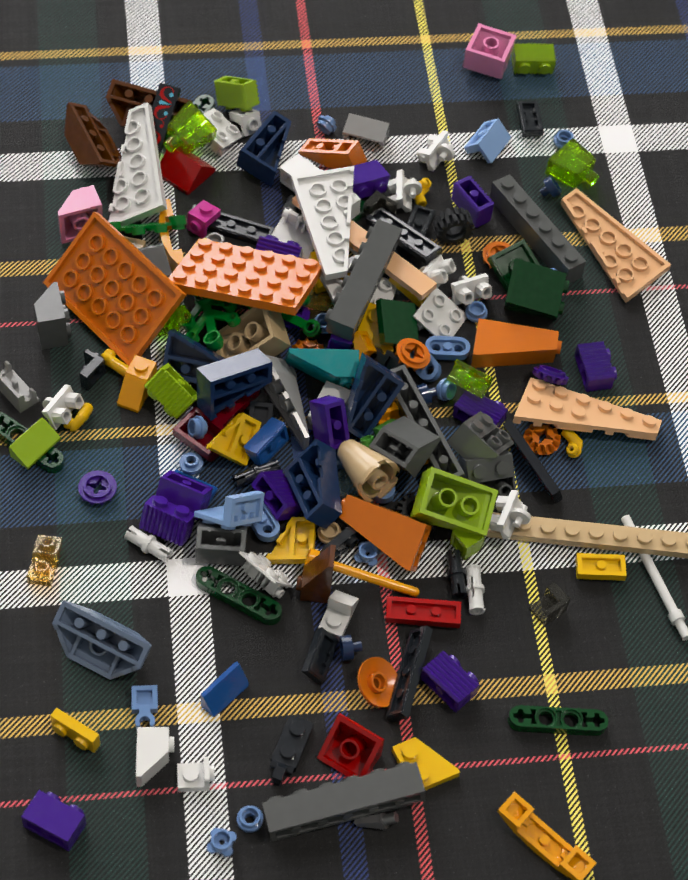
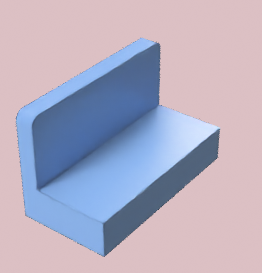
M499 118L486 121L464 146V149L468 154L480 151L487 163H492L510 141L511 136Z

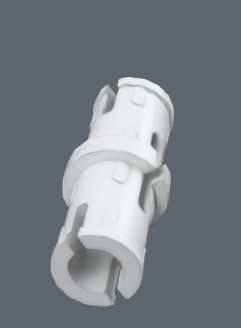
M133 525L129 527L131 533L126 531L125 540L140 547L145 554L150 553L164 563L169 561L167 556L171 558L173 549L158 542L155 536H148Z
M472 564L465 567L469 613L481 615L485 612L483 601L485 587L481 581V567Z

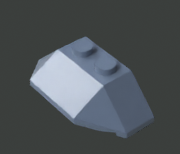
M66 600L62 601L52 622L66 657L109 680L141 669L152 647L136 631L95 610Z

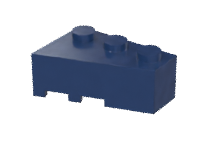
M173 328L168 332L162 366L169 363L185 381L197 383L196 368L226 358Z
M315 439L284 469V472L306 520L326 529L342 514L336 454L334 448Z

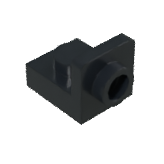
M86 349L84 351L85 365L79 374L81 387L89 391L104 376L106 368L105 360L99 353H93Z

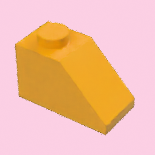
M137 355L134 356L125 373L117 406L139 413L148 397L147 389L144 385L157 372V362Z

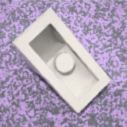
M335 590L328 599L326 612L318 628L323 627L339 640V637L343 636L359 598Z

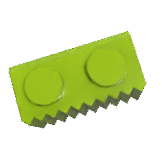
M514 44L511 53L514 74H553L556 63L554 44Z
M224 76L214 80L218 106H225V109L239 108L242 112L252 110V107L260 103L257 81Z
M169 363L162 366L144 385L148 395L152 399L158 400L164 406V411L175 419L182 416L197 401V392Z

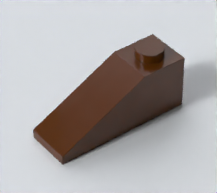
M336 545L327 547L303 567V576H297L296 590L301 591L300 600L328 603L331 594Z

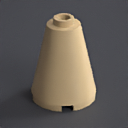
M353 439L340 444L337 456L358 494L364 500L371 502L373 501L371 498L376 496L381 499L393 489L398 481L396 473L397 471L400 473V469L394 461Z

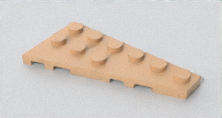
M577 188L562 198V207L625 303L670 269L671 264Z
M531 377L513 419L515 424H521V421L533 422V426L541 427L542 423L553 424L557 429L592 433L593 429L603 430L606 435H613L614 432L625 433L630 438L656 440L662 420L656 419L653 416L644 415L629 408H623L608 401H601L586 394H580L565 387L556 386Z

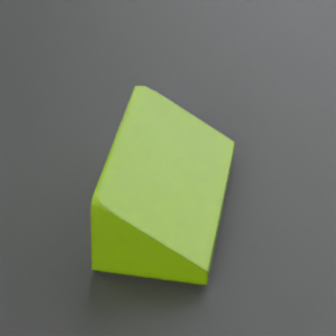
M40 418L9 446L10 457L26 469H29L60 441L61 437L45 419Z

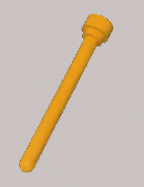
M310 548L305 565L319 555L320 551ZM334 561L333 571L413 597H417L420 593L417 587Z

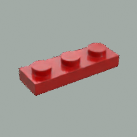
M387 596L385 622L460 628L461 602Z

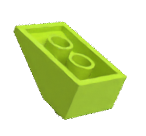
M430 467L422 473L410 517L434 526L485 537L489 529L498 490Z

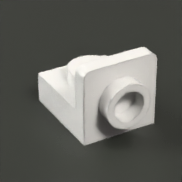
M240 109L229 112L230 120L241 125L243 136L254 134L261 126L260 111L252 109L242 112Z
M203 757L204 762L177 763L178 792L210 791V781H215L214 765H209V757Z

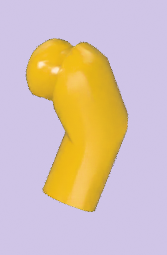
M422 178L421 181H418L422 185V192L414 198L417 205L424 207L427 205L425 194L432 185L428 178Z
M106 349L101 354L105 360V365L124 376L129 366L117 359L113 350Z
M84 403L75 418L71 417L67 425L63 424L64 428L70 429L71 432L77 431L88 420L93 411V406L90 403Z
M564 429L561 435L568 441V446L566 447L567 455L571 458H576L582 452L583 440L573 430Z

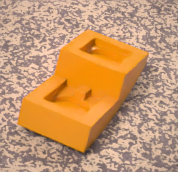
M358 330L354 333V350H359V361L362 352L369 357L377 352L367 331Z

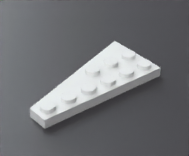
M148 102L128 111L124 131L126 138L120 151L122 158L118 162L112 190L114 192L113 203L109 205L108 210L110 212L108 222L121 221V226L129 225L167 209L152 107Z
M354 166L291 176V183L325 281L342 278L347 275Z

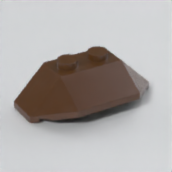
M112 79L106 100L120 127L125 128L128 111L146 102L152 107L157 91ZM179 97L168 132L186 121L192 100Z
M68 102L66 106L64 135L79 164L97 168L116 167L118 162L121 161L122 156L106 127L96 116L89 112L90 109L86 105Z

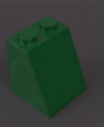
M515 258L504 309L556 320L558 315H562L565 305L561 298L562 293L567 294L570 281L566 280L567 273Z

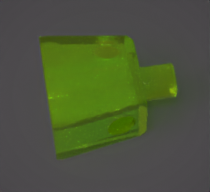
M189 100L168 124L167 134L170 138L163 144L171 153L180 147L186 154H189L214 140L217 128Z
M574 138L548 159L545 174L548 176L552 175L555 179L571 187H577L582 181H586L593 186L599 179V174L593 171L596 161L595 157Z

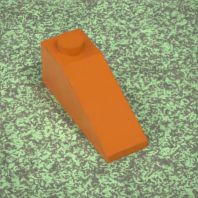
M309 138L298 151L300 155L330 169L349 167L367 162V158L358 140Z

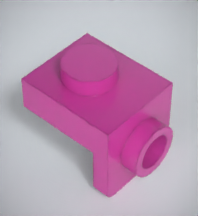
M205 200L201 201L188 212L187 230L204 238L207 235V227L220 217L221 209Z

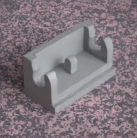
M349 113L343 130V139L348 140L349 136L377 142L380 145L379 148L384 149L389 136V123Z
M5 361V368L0 371V391L21 413L39 402L36 391L33 388H29L12 369V365Z

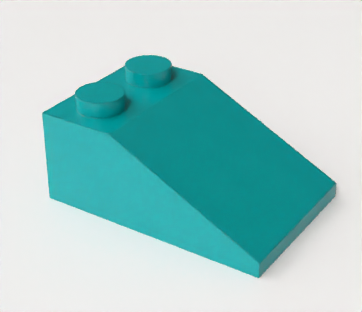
M289 348L285 361L288 365L323 383L329 381L350 389L359 364V350Z

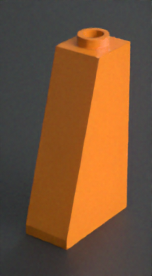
M479 318L471 367L483 368L553 363L555 354H560L562 341L558 340L559 331Z
M347 494L346 498L341 501L342 514L339 518L404 569L416 572L432 526Z

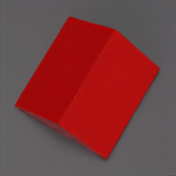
M169 145L160 161L162 179L186 195H189L216 171V168L180 146Z
M339 713L317 759L347 777L353 775L365 776L370 773L382 755L385 739Z

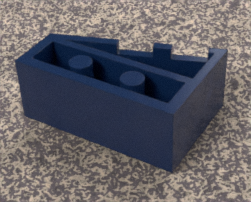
M273 111L240 149L236 165L272 187L292 121Z
M257 348L196 368L197 407L212 421L217 417L216 414L224 408H232L235 406V401L244 395L249 397L272 382V361Z
M363 352L346 405L348 430L360 439L370 435L373 428H375L405 385L400 376Z

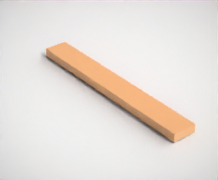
M294 196L292 204L300 209L297 198ZM352 220L350 224L349 247L358 253L361 243H366L368 240L366 238L367 231ZM394 252L384 273L417 298L423 300L436 289L437 283Z

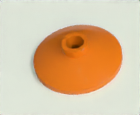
M381 657L368 658L361 664L358 671L360 692L365 700L375 707L383 708L389 706L397 673L387 660Z

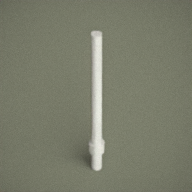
M625 515L621 518L624 526L635 527L630 515ZM638 553L669 612L668 618L671 624L676 626L682 640H688V628L684 622L685 616L673 601L650 554Z

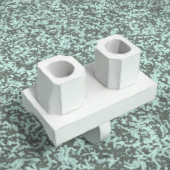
M442 130L438 136L431 135L427 141L428 149L420 148L417 152L419 162L426 163L430 171H434L441 161H451L455 156L454 146L448 141V131Z
M403 169L398 170L397 178L389 180L388 183L390 192L395 194L388 197V205L392 210L402 208L405 213L412 211V198H415L416 195L422 192L421 183L416 181L415 178L407 179L404 176Z
M439 255L427 266H423L419 270L435 281L438 288L441 284L448 281V275L456 271V266L452 258L444 260L442 255Z
M486 273L471 278L462 276L459 277L457 282L451 283L453 293L451 301L456 305L462 303L468 305L475 299H488L492 296V286L489 285V276Z
M64 385L54 398L47 397L43 401L44 409L42 414L47 418L50 426L57 430L61 424L67 425L70 422L71 412L73 409H80L84 405V400L81 394L73 392L70 385Z
M511 490L509 496H498L496 508L497 511L502 513L501 515L492 514L490 530L500 532L503 539L510 540L515 527L519 528L521 524H528L531 520V515L527 512L528 507L519 500V492L516 490Z

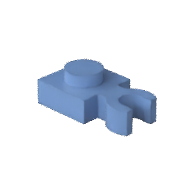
M157 685L131 686L132 714H138L135 718L136 730L137 727H140L142 721L150 722V727H155V718L151 713H158Z

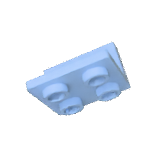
M252 491L225 496L224 506L194 511V517L203 519V523L220 524L221 528L227 530H234L236 526H251L252 523L262 521L265 493Z

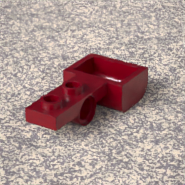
M260 390L249 397L244 395L235 401V406L232 408L226 407L216 414L217 417L212 421L199 408L195 407L172 429L173 436L207 461H214L219 454L207 449V445L238 413H244V409L250 402L260 395ZM202 416L207 422L208 430L202 439H195L188 434L187 425L190 418Z

